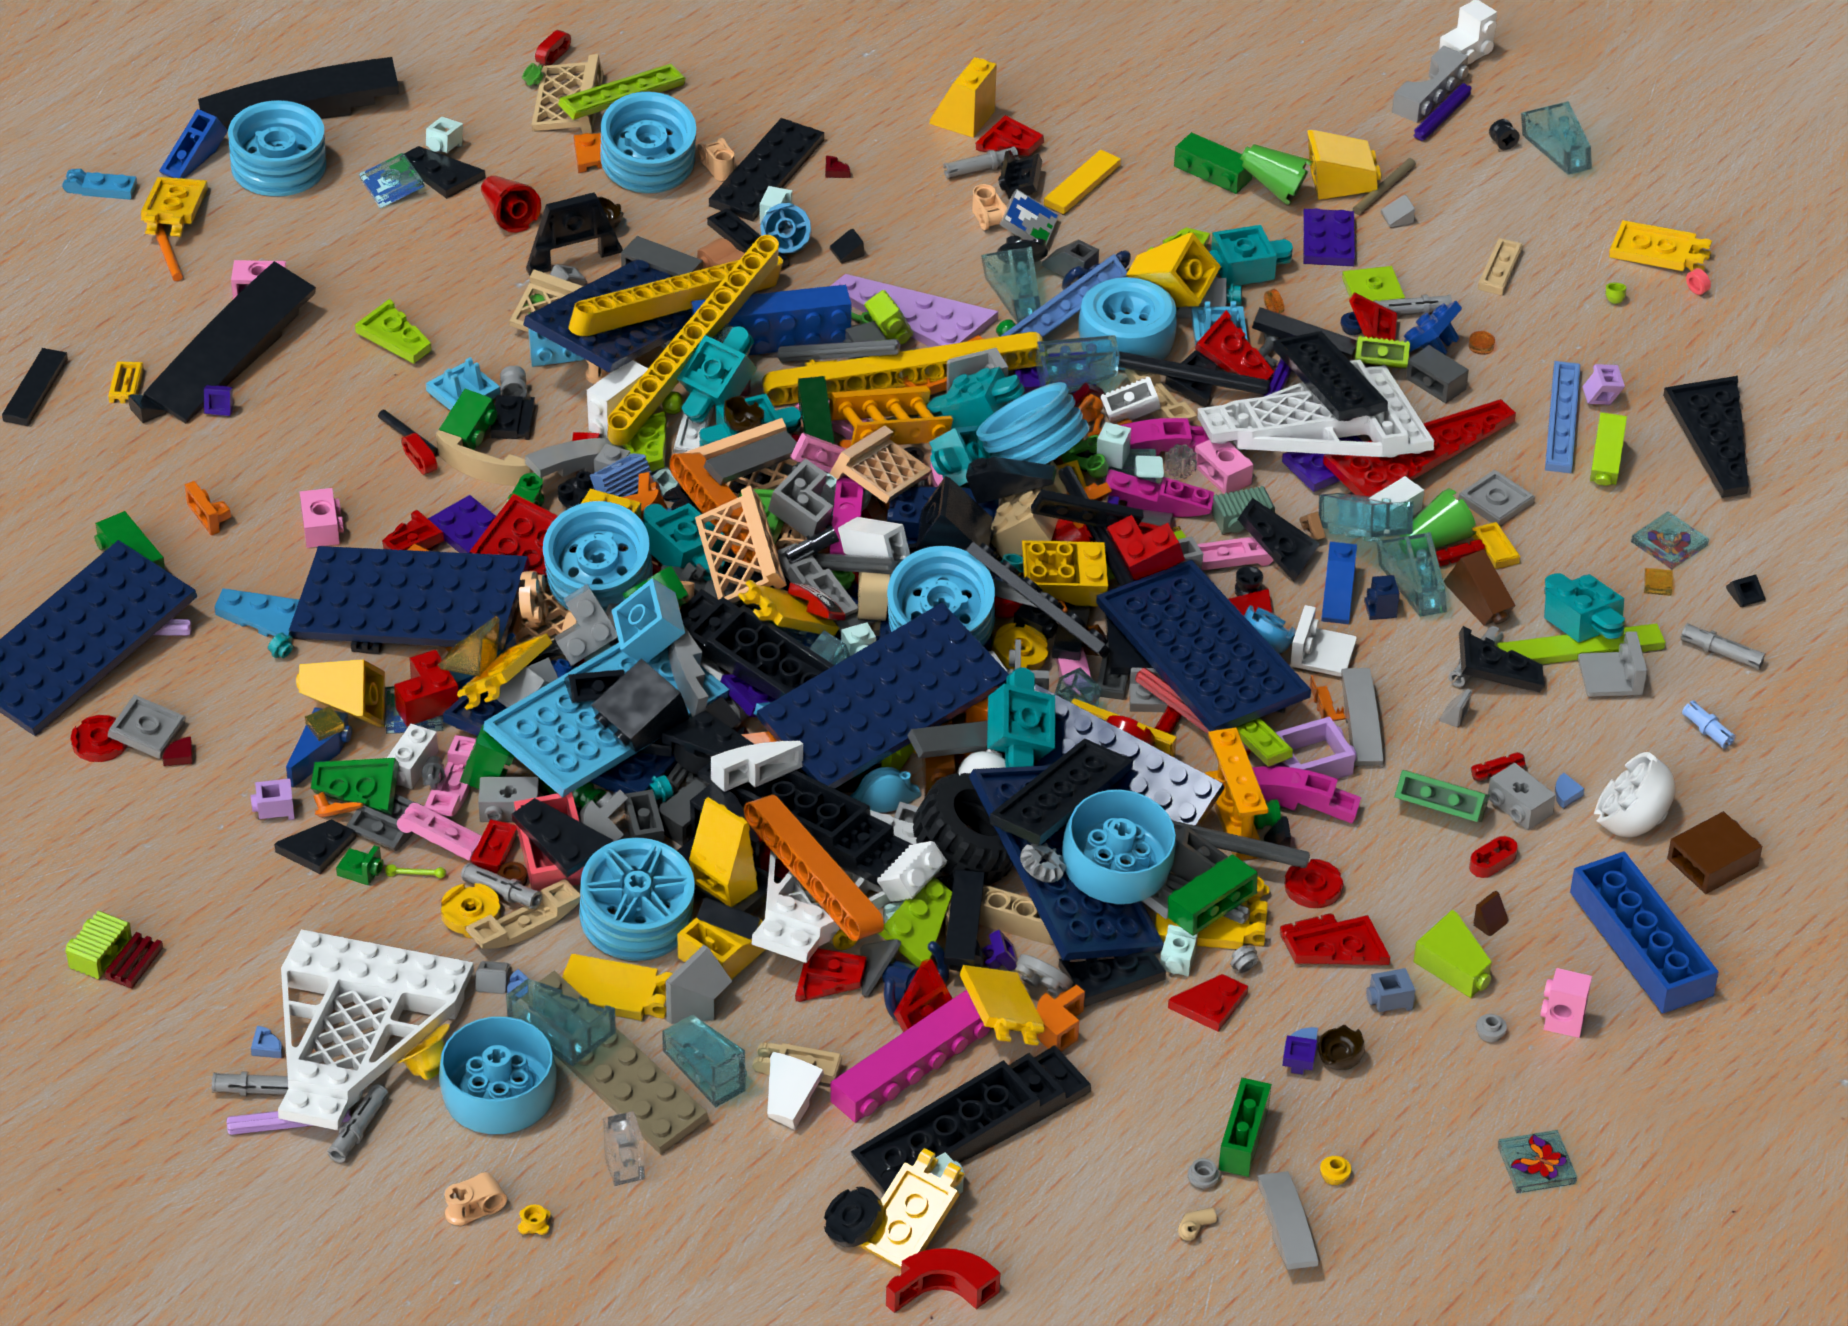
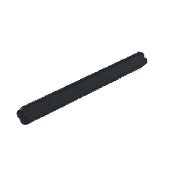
M1120 351L1115 356L1114 365L1116 367L1266 395L1269 390L1270 382L1266 379Z
M1065 466L1061 468L1058 474L1069 495L1089 499L1072 467ZM1086 524L1095 542H1104L1106 562L1119 585L1123 586L1135 581L1106 528Z

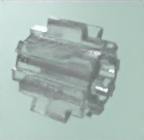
M1176 444L1175 447L1170 448L1169 452L1165 453V471H1168L1170 476H1174V479H1187L1189 475H1192V471L1197 470V453L1193 452L1194 450L1186 444Z

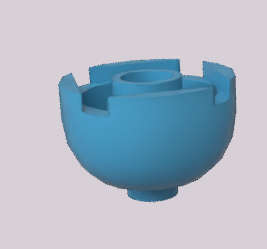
M781 203L771 207L766 212L760 225L761 236H774L779 242L778 253L784 255L795 254L802 250L809 242L812 233L811 221L806 212L791 203Z
M1252 605L1248 607L1244 617L1278 654L1286 651L1294 640L1296 629L1291 627L1289 631L1283 627L1286 621L1269 611L1258 607L1255 612Z

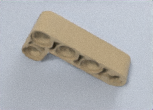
M859 572L858 619L886 621L887 589L890 574Z
M984 885L979 925L996 930L999 929L1000 931L1047 945H1055L1031 898ZM951 900L948 904L945 915L946 936L948 930Z

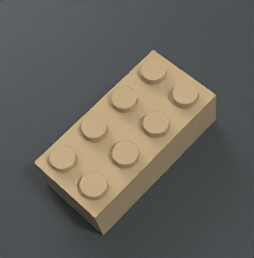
M1053 460L1046 464L1056 467L1057 472L1053 485L1001 498L991 527L994 530L991 544L996 548L1002 559L1005 554L1022 556V540L1051 541L1058 519L1031 513V505L1041 489L1067 494V490L1058 474L1059 468Z

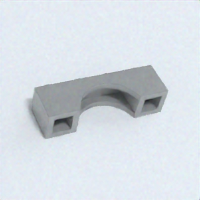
M1442 46L1431 57L1429 77L1431 79L1424 82L1406 81L1394 93L1392 113L1416 123L1424 116L1429 115L1431 109L1436 104H1440L1444 96L1448 92H1452L1455 86L1467 77L1469 67L1467 66L1468 55Z

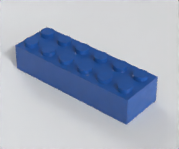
M845 284L752 294L715 340L723 343L733 327H743L754 340L753 345L746 354L747 356L778 352V348L781 346L843 342L845 340V329L851 327L852 304L847 286ZM705 300L691 301L692 316Z
M1625 851L1574 868L1570 889L1571 895L1662 1014L1714 996L1719 971Z

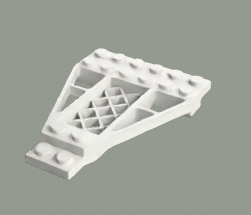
M1360 359L1350 362L1388 401V411L1377 413L1374 416L1353 418L1350 421H1338L1312 391L1301 382L1264 397L1236 400L1224 405L1198 408L1197 418L1211 443L1224 444L1228 441H1233L1237 449L1371 457H1396L1401 454H1420L1424 451L1434 450L1433 438L1387 367L1382 365L1366 368ZM1365 434L1371 438L1372 442L1339 441L1338 438Z
M870 810L871 816L894 827L895 836L911 844H916L917 838L914 837L913 823ZM770 849L765 919L753 933L751 944L807 963L817 948L829 942L841 928L819 903H811V901L816 900L808 891L803 890L805 889L804 886L790 871L780 883L774 882L775 859L779 858ZM845 869L844 872L865 895L869 890L879 892L868 898L877 909L892 902L881 887ZM939 871L934 877H940L943 871Z
M301 929L281 967L288 1091L278 1108V1118L338 1130L348 1109L359 1101L364 1089L448 1018L456 1019L465 1000L464 991L474 972L473 962ZM288 987L325 995L318 1005L290 1001ZM350 1002H354L356 1004L355 1006L346 1009L342 1007V1005L348 1004ZM381 1007L385 1010L374 1015L371 1012ZM403 1010L431 1015L419 1026L398 1022ZM362 1014L365 1016V1018L355 1022L352 1020L353 1017ZM291 1015L312 1019L298 1047H293L291 1043ZM343 1021L346 1024L336 1029L332 1026ZM373 1027L375 1030L367 1034H363L361 1032L362 1030ZM352 1034L356 1037L345 1042L342 1040L343 1037ZM391 1035L405 1037L380 1058ZM332 1041L336 1044L326 1049L322 1047V1045ZM361 1047L365 1049V1051L355 1055L351 1052ZM342 1054L346 1057L336 1062L331 1059Z

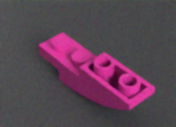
M1160 418L1120 425L1131 428L1130 453L1128 456H1159L1161 451L1195 453L1196 445L1210 440L1202 426H1190L1188 418Z
M1108 469L1105 482L1108 483L1112 490L1108 496H1116L1121 500L1127 501V507L1173 513V517L1210 514L1215 492L1163 477L1161 483L1158 484L1112 469Z
M847 475L836 481L832 527L839 538V542L830 545V554L846 555L843 551L838 527L856 517H861L864 487Z
M1252 767L1265 800L1277 799L1280 806L1294 811L1299 803L1337 819L1353 823L1361 797L1336 788L1338 779L1321 773L1292 767Z

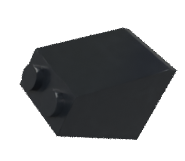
M945 476L921 510L916 549L950 546L966 551L972 542L978 546L983 542L989 547L994 535V530L991 529L992 517L951 478Z
M640 659L592 704L596 715L594 717L595 722L603 730L609 728L614 733L615 740L625 748L628 745L635 752L660 739L665 731L690 719L681 692L643 659Z

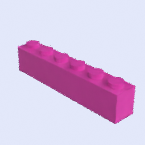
M967 989L831 1081V1103L856 1123L863 1117L870 1116L876 1108L888 1100L891 1101L908 1086L918 1083L924 1075L933 1069L940 1068L953 1055L963 1052L969 1044L978 1038L985 1037L991 1030V1027L984 1026Z

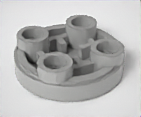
M1021 954L1016 962L1017 967L1015 971L1022 975L1021 979L1034 987H1037L1040 983L1048 987L1047 992L1055 997L1061 992L1071 989L1074 984L1062 971L1033 956Z

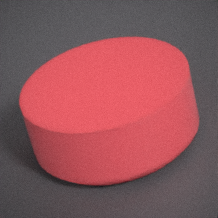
M1696 268L1687 274L1686 282L1693 293L1702 295L1710 290V279L1703 270Z

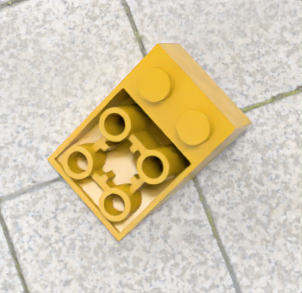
M1022 540L1024 578L1027 576L1043 590L1042 592L1049 593L1056 599L1075 606H1098L1096 604L1097 595L1107 592L1108 589L1104 542Z
M708 797L704 801L689 863L695 884L726 905L733 907L758 890L757 872L754 867L753 848L749 835L750 827L743 817L737 816L723 804H718Z
M697 917L677 934L678 958L686 962L697 950L705 945L711 950L731 980L766 950L752 945V939L699 920Z

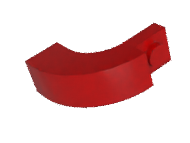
M937 1248L921 1251L901 1261V1275L893 1277L888 1285H886V1306L895 1313L922 1293L931 1290H947L960 1295L977 1310L1000 1293L1001 1273L986 1260L963 1250Z

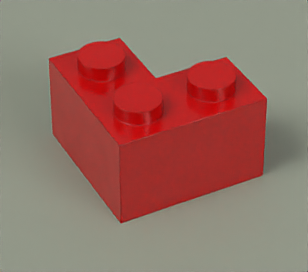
M1130 515L1107 527L1113 543L1135 581L1185 561L1180 543L1169 523L1143 535L1133 516Z
M436 649L410 657L411 679L394 684L396 710L406 727L410 726V724H417L443 715L449 707L459 700L457 695L458 684Z

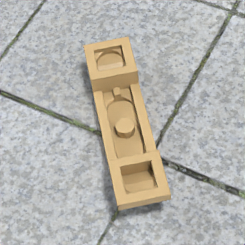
M1125 368L1130 383H1136V381L1150 377L1161 409L1151 412L1156 419L1188 418L1189 422L1197 420L1196 413L1185 401L1178 403L1160 382V375Z
M438 430L436 433L440 457L450 466L470 477L494 484L516 486L522 475L533 473L525 464V459L509 454L505 460H501L463 447L461 437Z
M563 879L541 890L542 901L536 909L524 906L498 920L489 915L466 926V931L482 949H494L513 945L537 935L562 919L578 905L580 893L566 879Z

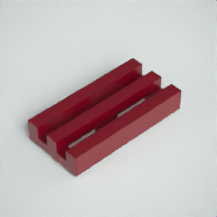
M136 932L105 971L106 980L132 989L163 949L162 941L157 939L153 942L152 937L146 936L142 938V934ZM146 949H149L148 952L139 962L138 959L142 956ZM134 968V970L131 972V974H130V975L128 976V978L126 979L125 976L128 974V972H129L131 969Z

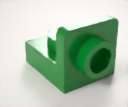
M374 845L368 854L349 848L336 867L337 876L369 886L375 875L378 876L383 868L384 861L381 859L380 847Z

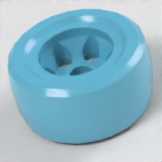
M1130 277L1103 281L1088 290L1082 299L1078 321L1081 346L1083 350L1090 349L1091 358L1095 362L1118 370H1125V368L1114 365L1116 353L1119 351L1164 360L1169 355L1175 341L1177 311L1171 295L1153 282Z
M1106 790L1095 793L1085 798L1076 806L1066 825L1062 846L1063 863L1066 865L1065 871L1069 879L1079 890L1102 902L1131 904L1143 901L1163 887L1172 869L1176 848L1174 824L1168 813L1158 803L1137 792ZM1139 848L1142 853L1137 852L1136 849ZM1099 854H1107L1109 858H1101ZM1121 860H1128L1131 864L1125 865L1121 863Z
M488 1017L468 1023L454 1032L446 1042L441 1054L439 1084L445 1107L452 1118L462 1126L476 1132L507 1134L525 1129L540 1120L551 1107L556 1091V1062L550 1042L545 1035L534 1025L521 1019ZM519 1077L522 1078L523 1081L515 1082L513 1080ZM478 1081L484 1083L482 1086L474 1085ZM498 1088H502L505 1090L502 1093L494 1092Z

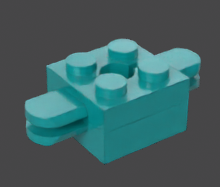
M1255 225L1212 232V244L1209 253L1221 266L1217 275L1220 274L1221 278H1226V287H1231L1232 283L1234 285H1245L1275 280L1276 265L1291 262L1293 245L1286 239L1269 241L1262 226Z
M740 326L733 327L723 343L704 335L677 377V380L690 393L682 406V410L692 422H703L714 405L724 404L730 397L740 396L756 371L757 367L746 355L754 340L745 328Z
M1000 366L992 369L984 368L975 374L968 376L962 374L956 377L948 393L934 397L927 404V408L934 417L952 416L951 430L958 427L980 426L992 414L1007 405L1009 401L1019 398L1025 389L1017 375L1005 377Z
M766 393L745 398L747 404L753 405L754 402H757L759 407L764 410L763 424L782 418L786 425V431L789 434L800 431L801 412L797 408L791 406L775 410ZM724 404L716 405V425L700 430V447L741 433L730 429L725 423Z
M979 425L954 428L929 442L932 448L930 459L935 471L942 475L943 478L945 476L951 478L960 488H970L966 479L969 463L978 458H990L992 453L985 451L983 447L984 441H980L976 435Z
M689 503L670 512L660 504H651L645 507L642 522L648 532L651 555L665 566L685 568L688 563H691L696 568L697 564H700L706 570L703 579L706 581L712 580L695 517L701 515V513ZM710 521L705 523L706 530L714 531L715 525ZM717 539L712 547V551L719 553L723 541ZM725 561L720 565L718 573L723 574Z
M1561 573L1550 574L1545 578L1544 618L1578 643L1598 635H1603L1608 639H1615L1624 634L1625 617H1623L1625 598L1591 574L1583 575L1574 580Z
M1025 667L1015 669L1006 677V684H1003L988 696L987 749L1005 753V767L1034 766V760H1040L1055 749V695L1035 691V675Z

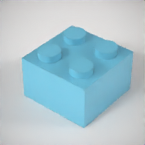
M653 578L612 609L620 649L637 661L643 659L646 663L685 634L676 593Z

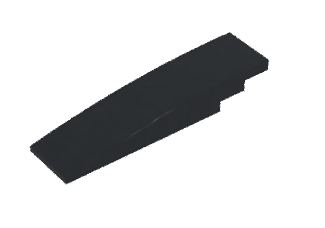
M387 57L332 65L274 77L200 98L198 103L201 111L217 117L228 130L232 119L240 111L257 103L266 101L295 102L310 108L321 119L350 116L351 107L375 105V97L399 94V85L393 58Z
M274 261L183 349L148 387L143 397L186 424L204 407V388L206 385L228 386L282 336V330L298 316L299 308L315 295L316 287Z
M701 589L680 609L683 625L702 651L704 657L774 699L780 698L834 666L768 620L761 621L753 613V610L744 604L739 608L724 597L718 600Z
M711 761L698 771V776L709 784L713 782L711 780ZM796 770L757 787H754L750 782H746L730 789L736 795L743 808L748 802L769 795L777 796L839 866L879 887L881 886L878 884L877 878L884 874V870H888L891 863H895L898 856H901L902 852L909 848V845H913L895 836L892 825L871 816L869 805Z
M1055 1045L1036 1057H1033L1029 1052L1009 1065L1004 1060L852 1150L851 1155L885 1194L903 1164L906 1162L913 1166L924 1148L935 1153V1158L946 1152L953 1161L960 1163L1027 1129L1091 1092V1084Z

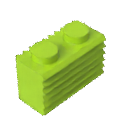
M881 290L865 302V308L886 339H897L899 344L902 345L913 336L912 328L886 290Z
M1359 336L1356 342L1354 360L1360 359L1363 364L1385 365L1386 367L1406 369L1408 366L1410 343L1403 340L1399 342L1398 339L1394 342L1393 339L1389 341L1388 339L1383 340L1377 337L1375 339L1372 337L1368 339L1367 336L1364 338Z
M97 911L93 919L89 918L86 920L80 934H77L76 938L70 939L66 946L65 952L70 969H75L76 972L80 971L99 979L132 938L130 923L102 911Z

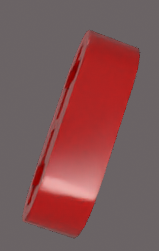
M561 30L554 31L536 49V62L545 66L552 65L568 50L571 43V35Z
M417 433L402 437L401 443L406 456L421 474L425 475L437 470V461L433 452Z
M1499 836L1478 848L1471 854L1470 872L1476 877L1488 878L1512 864L1517 856V842L1511 837Z

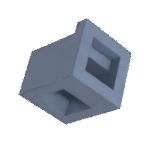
M1406 968L1371 974L1370 987L1366 988L1368 1003L1376 1005L1378 1012L1406 1008L1409 1011L1413 1010L1415 988Z

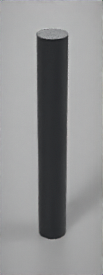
M385 409L379 412L378 418L402 436L416 433ZM420 436L435 456L438 448Z

